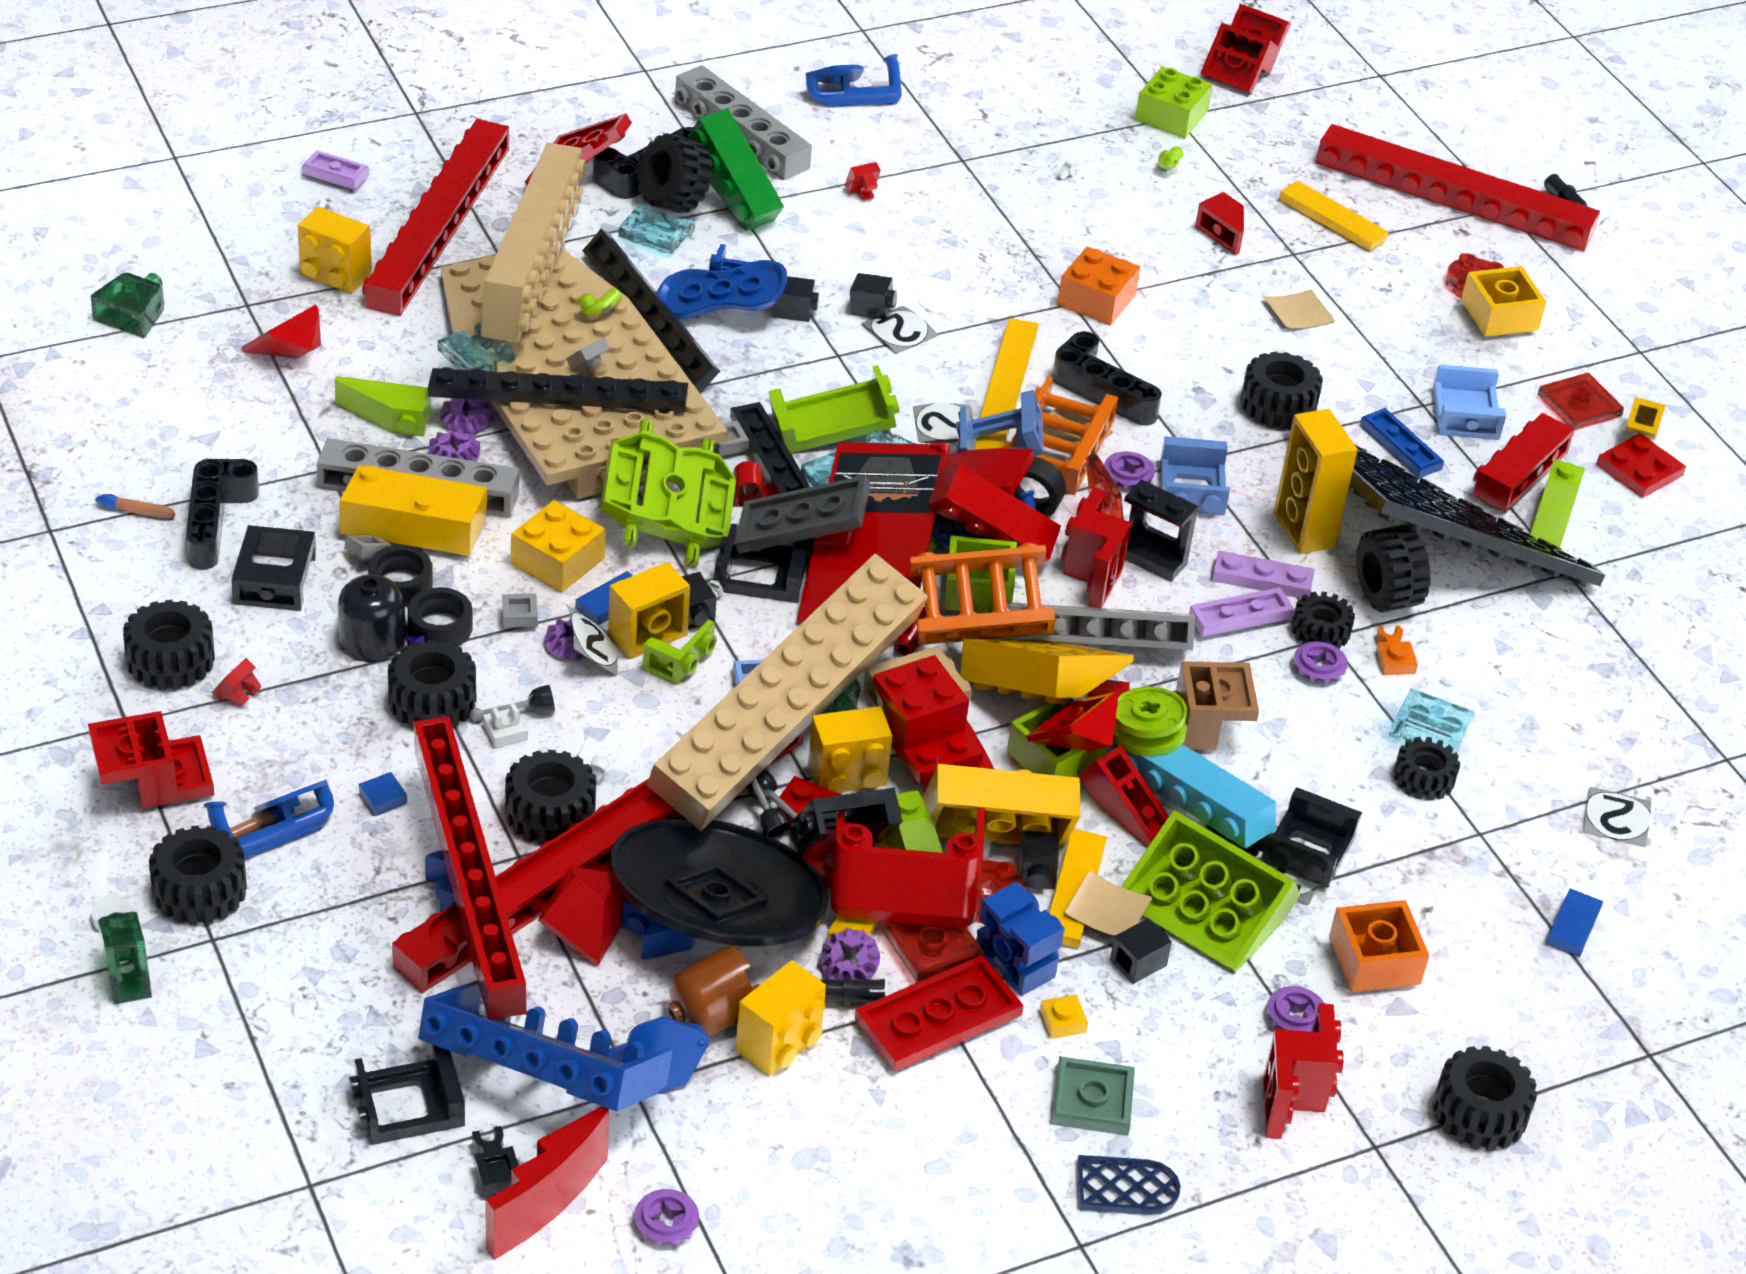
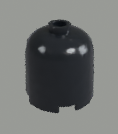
M375 574L361 575L350 580L342 588L338 598L337 636L340 649L344 650L345 648L346 651L353 653L354 659L357 661L372 663L388 660V654L395 652L398 648L399 651L404 648L407 639L404 600L401 589L391 579Z

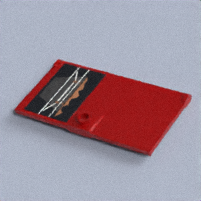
M838 442L829 483L866 475L870 483V490L862 528L850 532H839L814 539V548L797 616L798 624H802L875 553L916 587L921 588L922 576L910 577V557H916L918 554L928 552L937 512L935 507L929 505V501L940 470L946 468L950 452L949 444L933 442L931 444ZM913 623L907 629H912Z

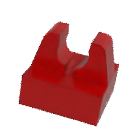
M877 162L850 167L845 182V187L849 194L857 192L863 201L875 197L872 190L878 188L877 181L881 172Z
M245 658L217 685L212 693L221 702L224 699H228L242 707L250 699L243 692V689L248 690L254 696L261 688V684L253 674V670L256 667Z

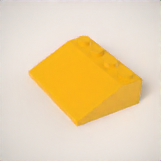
M963 639L960 676L967 681L974 682L973 688L994 690V686H996L997 693L1018 694V691H1021L1022 698L1042 699L1043 695L1045 696V702L1066 704V698H1081L1131 664L1134 655L1051 641Z

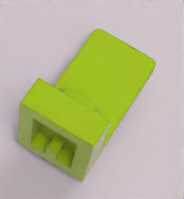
M708 619L681 650L650 637L644 644L643 670L679 685L687 675L693 674L698 662L705 655H709L713 651L717 641V637L714 636L715 622Z

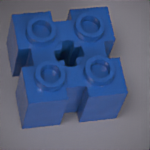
M1017 881L984 898L981 903L979 920L985 926L977 930L975 950L980 955H983L993 968L999 966L1004 971L1003 978L1021 997L1054 979L1059 962L1058 949L1061 948L1064 927L1059 919L1051 915L1046 909L1040 912L1036 897L1032 893L1027 892Z

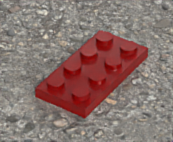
M981 955L855 1009L854 1019L892 1069L897 1071L1022 1016L1024 1005L987 959Z

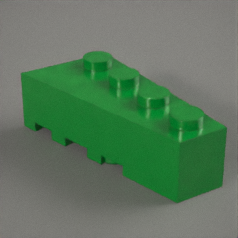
M729 108L700 117L687 138L702 143L710 153L709 160H712V179L709 181L710 185L746 231L776 220L785 206Z

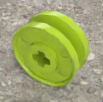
M1139 687L1122 693L1118 697L1114 729L1116 744L1122 745L1125 751L1132 754L1149 757L1166 755L1177 750L1184 743L1187 732L1185 724L1187 707L1184 700L1175 692L1160 687Z

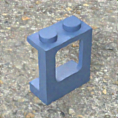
M1034 390L1021 392V408L974 420L971 419L966 406L960 407V421L956 422V429L960 439L959 442H956L957 452L975 450L976 439L980 436L1016 428L1017 444L1011 448L1033 449L1034 456L1042 455L1043 419Z
M1164 436L1160 457L1161 489L1198 505L1197 513L1225 515L1230 487H1226L1225 461L1228 451L1227 442ZM1174 479L1205 480L1210 482L1211 485L1174 482Z

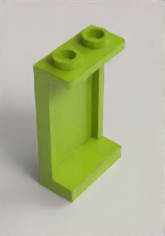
M879 365L872 366L874 376L872 380L789 401H784L780 388L768 391L772 415L778 433L790 453L895 428V414L900 413L896 395L890 396L889 394L892 393V388L888 375L882 376Z

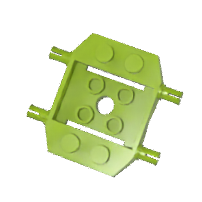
M643 419L640 421V431L638 433L615 440L609 447L600 508L624 527L623 546L626 547L628 545V548L635 547L637 544V534L640 531L686 545L685 564L689 565L691 562L690 566H697L699 564L700 549L720 546L722 536H728L736 478L720 454L713 453L715 445L713 439L710 442V438L702 439L701 449L697 447H678L667 438L652 434L654 422L650 420L648 423V419ZM645 453L649 456L640 506L637 505V497ZM666 482L676 483L680 492L671 491Z

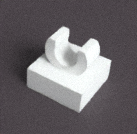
M514 703L510 704L509 709L498 711L497 707L492 708L490 714L483 715V726L495 749L528 740V729Z
M588 736L577 756L584 759L583 764L591 766L592 774H595L596 784L598 785L610 761L603 756L595 755L600 742Z

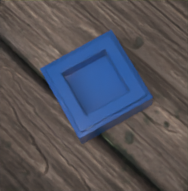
M392 772L358 784L359 794L374 816L407 804V794Z

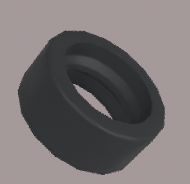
M1034 457V461L1024 477L1039 482L1047 490L1050 498L1039 499L1034 497L1036 510L1049 517L1055 513L1066 493V482L1061 472L1052 463L1042 458ZM1020 484L1012 495L1015 498L1017 495L1025 492Z
M394 545L376 552L369 560L368 574L383 576L395 570H408L419 575L412 580L404 582L393 581L401 589L404 607L408 606L411 599L419 592L432 588L433 564L429 556L421 549L409 545Z
M436 587L423 590L411 599L407 607L408 633L410 636L415 637L424 636L425 643H427V640H435V643L446 641L450 642V646H460L469 639L473 631L472 603L466 595L455 589ZM434 612H446L459 618L455 622L446 625H435L422 620L424 616Z

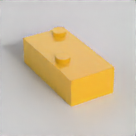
M1330 408L1294 414L1273 514L1299 554L1335 548L1337 536L1341 531V519L1358 451Z
M358 465L340 499L339 534L378 536L386 542L470 556L486 522L487 487L380 469L372 465Z
M937 764L923 795V801L932 816L937 835L944 838H950L958 833L974 834L977 807L985 808L984 840L1020 845L1022 830L1059 833V849H1063L1081 817L1080 778L1036 774L1024 769L1006 771Z

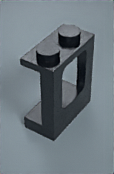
M1141 479L1124 499L1125 502L1131 504L1129 522H1132L1125 560L1172 582L1188 563L1198 505ZM1147 513L1178 526V538L1148 525L1146 521Z
M731 523L728 536H722L720 556H723V558L716 559L714 577L720 578L723 592L798 603L808 560L809 539L796 541L794 547L777 545L763 548L759 551L738 553L734 545L738 524ZM741 558L777 564L778 571L775 583L769 585L731 579L729 576L733 561Z
M248 525L231 579L233 604L301 611L304 603L303 585L310 561H315L317 557L315 532ZM254 555L289 558L293 559V562L288 566L255 563L253 559Z
M895 787L812 799L792 820L790 835L792 842L798 846L799 855H805L827 834V830L836 828L837 812L845 811L844 823L865 826L872 833L873 844L882 843L903 823Z
M1296 787L1291 795L1288 810L1275 833L1271 832L1268 834L1261 861L1328 888L1355 840L1363 812ZM1299 836L1323 845L1331 851L1329 854L1291 840V837Z
M432 1044L431 1060L370 1072L365 1071L362 1058L354 1059L355 1076L348 1078L352 1100H360L361 1106L356 1107L360 1131H368L371 1145L465 1126V1100L449 1050ZM414 1085L422 1088L428 1109L426 1116L378 1125V1117L372 1098L373 1093Z

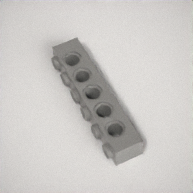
M700 65L676 75L675 100L699 118L729 108L758 161L781 179L787 180L810 169L812 145L705 66Z
M327 438L317 461L318 488L344 492L358 465H372L380 469L487 487V515L511 518L519 496V468L331 438Z
M990 601L989 613L994 610L993 601ZM1007 602V608L1011 611L1025 610L1028 607L1026 603ZM1042 605L1045 608L1054 607V633L1001 638L1193 650L1196 616L1190 613Z

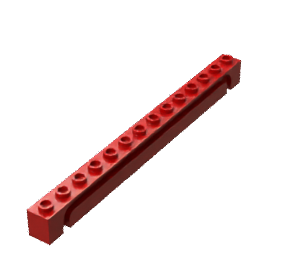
M804 730L768 766L802 745ZM647 779L636 787L629 788L622 796L608 805L601 806L594 814L580 823L573 824L567 831L555 839L546 841L530 855L518 859L511 867L495 876L512 935L541 916L570 867L609 872L612 848L616 840L624 832L644 822L683 816L647 786ZM456 901L441 912L431 915L424 923L410 932L401 934L396 941L392 942L393 968L422 994L472 961Z

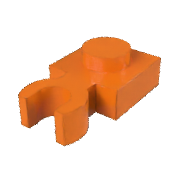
M1395 625L1393 635L1387 634L1383 626H1379L1377 630L1376 642L1378 644L1376 654L1383 675L1416 674L1418 663L1411 642H1401L1403 629L1399 625Z

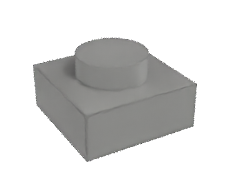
M602 338L566 358L572 370L582 364L585 369H588L601 362L600 355L609 350L610 347L605 338Z
M739 422L724 423L723 425L728 430V441L715 444L714 449L716 453L723 456L749 450V439Z
M351 535L346 536L344 549L356 555L357 560L369 562L376 552L385 547H390L392 544L378 536Z
M502 594L503 628L538 627L536 594Z

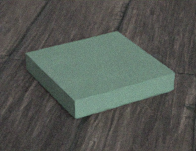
M1059 1056L1052 1125L1129 1136L1135 1067Z

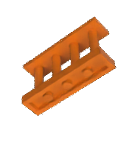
M1047 376L1042 387L1037 386L1034 391L1042 411L1043 425L1080 436L1081 441L1073 443L1043 434V447L1071 455V460L1066 459L1064 462L1045 455L1034 457L1042 458L1052 463L1061 472L1063 478H1065L1066 492L1076 495L1115 421L1118 397L1106 394L1101 405L1096 404L1095 407L1051 394L1053 378ZM1047 406L1090 418L1091 423L1086 422L1084 425L1044 412ZM1016 433L1012 438L1011 442H1005L1003 448H1011L1016 446Z
M1026 543L1017 548L939 555L925 552L918 554L916 557H910V577L922 576L923 592L928 595L925 602L926 616L923 619H917L918 645L961 642L963 639H995L1054 633V607L1045 608L1041 605L1036 566L1045 565L1046 545L1037 546L1033 543ZM1023 567L1028 607L1025 610L1011 611L1007 608L1003 569ZM989 570L994 610L991 613L977 614L973 610L969 572ZM955 573L960 613L957 616L943 617L939 613L935 575Z

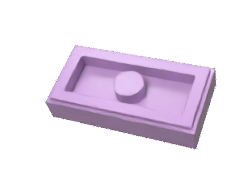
M316 150L302 165V174L356 190L369 175V166Z

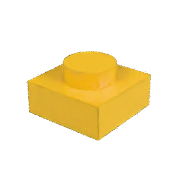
M1077 994L1041 1000L1039 1011L1051 1039L1087 1033L1088 1021Z

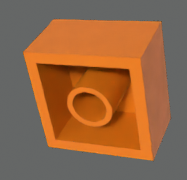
M1087 246L1061 276L1057 305L1111 326L1136 296L1141 266Z
M1406 900L1336 908L1329 939L1351 992L1421 985L1430 955Z

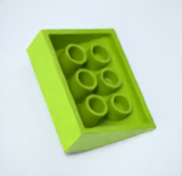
M1175 810L1168 817L1121 886L1130 891L1152 897L1142 917L1149 918L1155 925L1235 973L1280 926L1300 896L1295 880Z

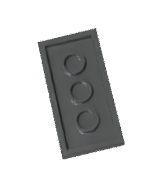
M866 475L744 501L734 545L738 553H744L862 528L870 483Z

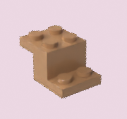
M1181 662L1176 691L1172 692L1179 695L1187 707L1185 721L1187 732L1183 745L1191 750H1216L1222 721H1257L1259 708L1250 663Z

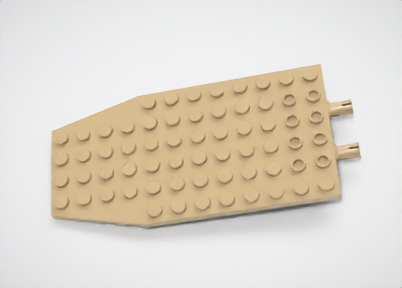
M560 248L558 259L555 258L553 272L549 273L547 286L543 287L541 301L537 302L535 315L530 318L528 332L523 331L518 343L481 337L484 281L496 255H486L480 259L455 262L452 265L441 267V280L447 301L454 346L469 370L514 371L527 374L547 373L549 375L563 376L580 375L582 377L598 378L607 376L615 379L641 378L650 381L674 380L688 383L686 412L491 401L547 486L566 481L577 499L601 494L609 447L615 440L638 433L640 431V421L643 419H648V423L650 420L654 422L652 434L665 437L678 447L701 448V440L704 438H710L709 442L713 439L715 444L728 441V430L627 296L621 293V301L608 313L586 315L580 311L581 307L578 305V298L581 295L591 293L594 296V300H597L611 288L615 287L564 249ZM605 338L610 349L600 355L601 362L588 369H585L583 364L573 370L570 368L566 358L590 344ZM645 453L643 457L640 484L645 483L646 469L649 456Z

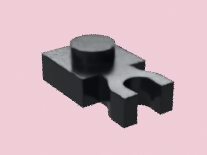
M494 1127V1140L484 1141L480 1137L479 1130L473 1131L472 1144L477 1153L474 1154V1167L483 1196L498 1193L510 1187L511 1170L519 1166L513 1146L503 1148L504 1133L502 1127Z

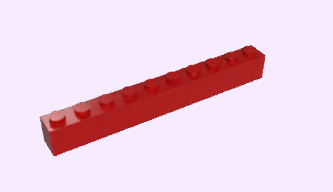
M476 119L470 129L467 128L465 130L460 144L455 145L450 159L444 161L441 172L438 176H434L431 187L427 193L424 192L422 194L419 205L416 209L411 210L408 221L399 228L394 242L388 244L385 255L376 262L371 276L365 278L362 293L366 295L367 309L401 317L508 153L509 126Z
M1332 123L1320 140L1316 164L1584 252L1594 235L1600 210Z
M450 716L413 722L415 755L487 1019L497 1020L527 1014L525 977Z

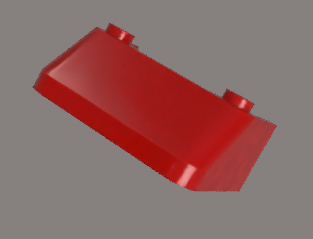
M977 807L974 834L958 833L950 837L947 842L946 853L872 847L873 836L871 831L860 824L844 823L845 811L837 812L830 907L836 915L850 919L957 928L968 927L976 921L984 851L985 808Z

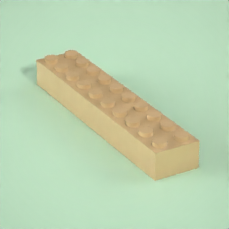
M546 143L485 278L481 337L518 343L523 331L528 332L530 318L535 315L537 302L541 301L543 287L547 286L549 273L553 272L555 258L558 259L561 245L565 243L566 232L570 231L572 217H576L578 204L582 202L583 186H579L580 177L583 178L586 164V161L581 159L582 148Z
M875 553L654 764L647 786L702 831L812 723L813 715H820L919 617L928 595Z

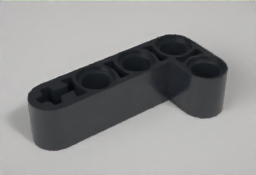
M683 127L671 134L687 138L693 127ZM647 146L629 156H625L612 147H607L593 157V181L622 199H631L642 194L638 190V164L641 162V155L644 150H647Z
M1087 331L1077 332L1057 349L1052 373L1054 383L1098 405H1101L1106 394L1118 397L1116 414L1139 425L1148 426L1156 423L1162 397L1161 390L1155 385L1097 358L1099 338L1095 334Z
M203 459L195 464L186 530L188 561L191 567L198 570H207L218 564L225 503H250L258 498V468L253 461L248 459Z

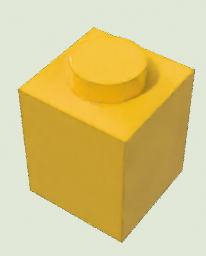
M1635 397L1625 431L1636 434L1641 433L1644 436L1655 439L1666 405Z

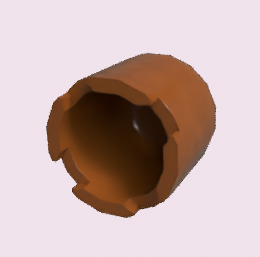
M735 945L722 947L675 974L669 988L671 1003L667 1004V1010L671 1019L683 1024H699L705 1029L708 1036L715 1035L738 1024L739 1001L756 989L759 984L751 986L749 978L745 973L751 966Z

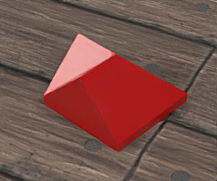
M313 305L241 347L243 352L298 359L321 345V333L317 305Z
M1113 692L1072 701L1026 735V738L1031 743L1087 751L1112 747L1118 696Z
M572 866L567 870L538 921L589 962L597 966L600 964L622 925V908L625 897L615 886L610 872Z

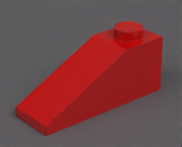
M1122 745L1085 768L1078 774V777L1096 804L1148 848L1169 816Z

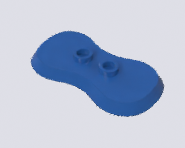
M772 260L753 261L736 268L719 271L685 269L665 278L660 284L657 293L679 320L690 319L721 309L759 311L769 308L779 301L787 283V271L783 264Z

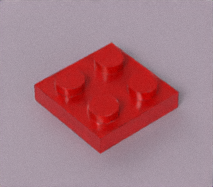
M1641 433L1600 454L1596 465L1641 498L1684 476L1687 467Z

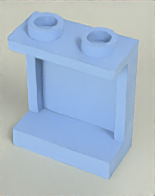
M1438 365L1432 390L1439 435L1500 440L1506 419L1505 408H1499L1496 384L1499 373L1497 369Z

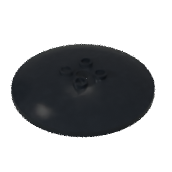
M685 817L663 818L644 822L624 832L616 840L610 855L609 871L612 880L620 893L634 907L671 929L711 942L736 946H773L796 941L809 935L821 925L829 905V893L824 879L816 868L806 861L802 855H799L798 852L770 836H764L761 832L728 822L712 820L702 831Z

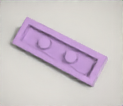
M1218 550L1212 581L1261 591L1281 587L1285 595L1302 598L1305 594L1310 597L1315 569Z
M1281 587L1190 605L1189 613L1196 616L1195 626L1201 636L1204 637L1292 619L1294 607Z

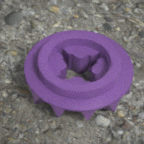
M452 398L451 401L443 402V407L440 410L442 423L447 428L456 432L463 429L464 433L479 431L490 423L492 417V410L489 409L488 402L480 400ZM463 411H469L468 417H464Z
M449 429L447 433L437 432L436 437L430 439L428 452L432 455L476 461L480 455V441H477L472 433L465 434L463 429L458 432H453ZM451 445H456L458 451L455 452V448H453Z
M1122 451L1114 453L1104 463L1105 478L1112 480L1114 486L1123 485L1125 490L1127 487H1134L1141 479L1150 483L1151 479L1154 478L1155 468L1153 463L1147 457L1136 452Z
M571 617L568 621L557 619L555 625H548L545 645L553 655L568 660L585 658L584 655L573 648L574 631Z
M1319 641L1308 642L1298 647L1295 651L1294 667L1299 669L1300 676H1309L1311 682L1321 680L1326 685L1329 680L1338 682L1341 675L1346 674L1347 658L1339 648L1332 644ZM1321 659H1324L1325 664L1322 667L1316 665Z
M847 927L844 931L833 932L827 942L823 943L820 957L821 966L825 975L830 980H843V976H851V980H869L879 967L880 951L875 939L866 934L863 929L858 931ZM843 946L851 952L859 951L856 954L859 967L854 963L852 964L849 960L841 961L844 958Z
M1298 986L1283 987L1276 990L1270 996L1267 1016L1272 1018L1273 1027L1311 1032L1318 1004L1324 1003V1001L1309 989ZM1292 1009L1294 1012L1304 1011L1302 1018L1298 1014L1289 1015L1290 1010Z
M660 1189L650 1192L638 1202L635 1208V1228L642 1232L644 1240L653 1239L658 1247L663 1242H672L676 1247L680 1240L684 1238L690 1240L693 1231L698 1228L699 1210L696 1203L687 1194L678 1190ZM662 1209H664L665 1214L670 1219H673L672 1226H668L664 1220H660Z

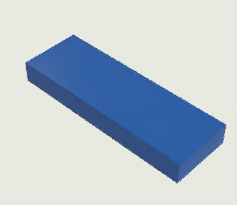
M1386 408L1361 417L1360 426L1418 479L1443 469L1444 460Z

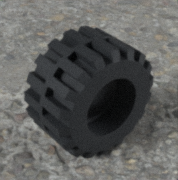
M669 133L656 136L654 141H650L647 145V150L643 151L641 162L638 164L639 173L637 174V181H639L638 190L642 193L641 197L651 206L678 213L690 212L691 209L698 207L699 201H703L705 192L709 190V181L712 179V160H709L710 153L702 143Z
M1277 351L1270 352V354H1260L1259 358L1254 357L1246 367L1240 398L1242 409L1246 410V414L1249 417H1254V421L1259 424L1264 423L1267 427L1286 429L1294 414L1317 411L1323 377L1320 375V370L1314 367L1311 361L1304 360L1302 356L1291 355L1288 352L1278 353Z
M1405 524L1363 533V536L1359 539V545H1357L1356 568L1361 589L1371 607L1377 609L1378 612H1387L1423 604L1429 594L1431 572L1428 555L1419 534Z
M173 599L161 603L155 601L151 602L150 606L138 608L137 613H132L128 617V622L124 623L123 640L127 670L129 674H133V679L137 682L143 681L144 686L149 688L157 686L158 690H166V688L177 690L181 689V686L184 685L189 687L195 684L196 679L202 680L205 678L206 672L211 671L213 668L215 652L212 622L205 611H200L199 606L195 604L188 605L187 601L182 600L173 602Z
M427 640V643H412L410 648L405 646L400 649V654H395L391 658V663L387 669L388 702L391 713L397 715L399 722H407L408 727L414 729L413 722L450 716L452 727L454 728L459 725V721L465 722L469 718L470 711L475 708L477 695L476 665L468 652H462V648L458 645L450 646V642L442 641L441 643H435V640Z
M548 749V752L544 753L540 750L532 752L530 757L524 755L519 758V763L512 764L510 772L506 774L505 814L508 825H513V831L517 835L523 834V839L532 841L534 839L538 841V844H544L546 841L553 840L567 831L573 824L580 823L596 812V776L592 774V768L589 764H583L584 759L579 756L571 757L570 752L563 751L562 753H557L556 750Z
M199 825L191 826V829L184 830V828L175 830L176 834H167L162 838V843H156L153 848V854H150L149 872L154 904L157 908H161V913L164 916H173V921L178 923L188 921L189 925H197L198 922L205 921L206 925L214 923L213 919L219 918L222 920L228 917V911L235 912L240 907L239 902L244 901L247 889L245 856L243 847H240L239 841L235 837L230 838L229 832L225 830L218 832L212 826H207L206 829L199 828Z
M1472 1046L1467 1047L1465 1052L1461 1050L1455 1052L1453 1057L1448 1058L1444 1064L1433 1097L1432 1106L1433 1111L1436 1112L1435 1119L1437 1123L1444 1124L1443 1131L1447 1135L1453 1134L1456 1136L1455 1141L1460 1144L1464 1142L1471 1144L1470 1148L1479 1150L1481 1146L1485 1147L1487 1151H1494L1497 1146H1500L1502 1149L1510 1147L1512 1141L1516 1143L1521 1139L1522 1133H1525L1537 1099V1091H1535L1537 1084L1534 1078H1530L1531 1071L1529 1068L1521 1066V1060L1517 1057H1509L1506 1055V1051L1498 1049V1052L1493 1051L1489 1046H1482L1479 1050ZM1479 1096L1487 1097V1098L1491 1099L1492 1101L1483 1099V1098H1481V1097H1479Z

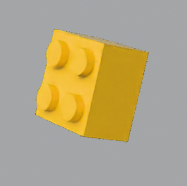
M319 206L297 225L301 275L351 294L364 283L366 277L371 276V236L369 225Z
M1523 266L1468 272L1461 299L1484 337L1537 331L1540 328L1546 306V300Z
M553 500L511 533V564L563 593L605 559L606 529Z
M669 562L610 585L608 634L629 659L643 654L644 644L650 637L668 644L688 636L690 585Z
M881 706L812 716L808 767L814 784L836 793L887 785L892 733Z
M793 960L788 962L739 1001L736 1052L769 1077L779 1068H785L790 1065L801 1050L806 1046H813L822 1035L826 984Z

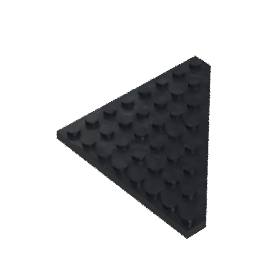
M1292 417V419H1291V421H1290V424H1289V426H1288V429H1289L1290 431H1291V427H1292L1293 417ZM1354 444L1358 451L1349 487L1353 488L1352 493L1365 499L1364 504L1378 510L1376 514L1379 517L1390 522H1395L1396 518L1403 520L1406 526L1420 532L1424 528L1433 530L1432 533L1435 536L1450 541L1452 537L1460 539L1462 545L1473 550H1478L1479 546L1487 548V552L1500 559H1505L1506 556L1513 557L1515 562L1527 568H1533L1534 565L1540 566L1542 571L1554 577H1560V574L1567 575L1570 581L1581 586H1586L1587 583L1601 586L1605 574L1592 563L1582 558L1577 560L1574 556L1562 551V548L1542 538L1536 539L1534 536L1522 531V528L1501 517L1497 520L1493 515L1483 511V508L1463 498H1459L1457 501L1455 496L1445 492L1443 488L1423 478L1419 480L1412 474L1405 472V469L1385 459H1382L1379 463V458L1367 453L1368 450Z

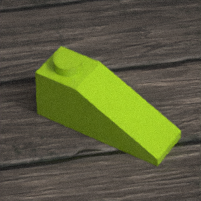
M341 376L335 377L336 405L392 433L424 437L431 415V397H428V387Z
M1554 459L1530 535L1536 539L1542 538L1561 547L1585 471L1584 467Z
M918 790L897 794L903 823L886 838L892 849L943 853L932 816Z

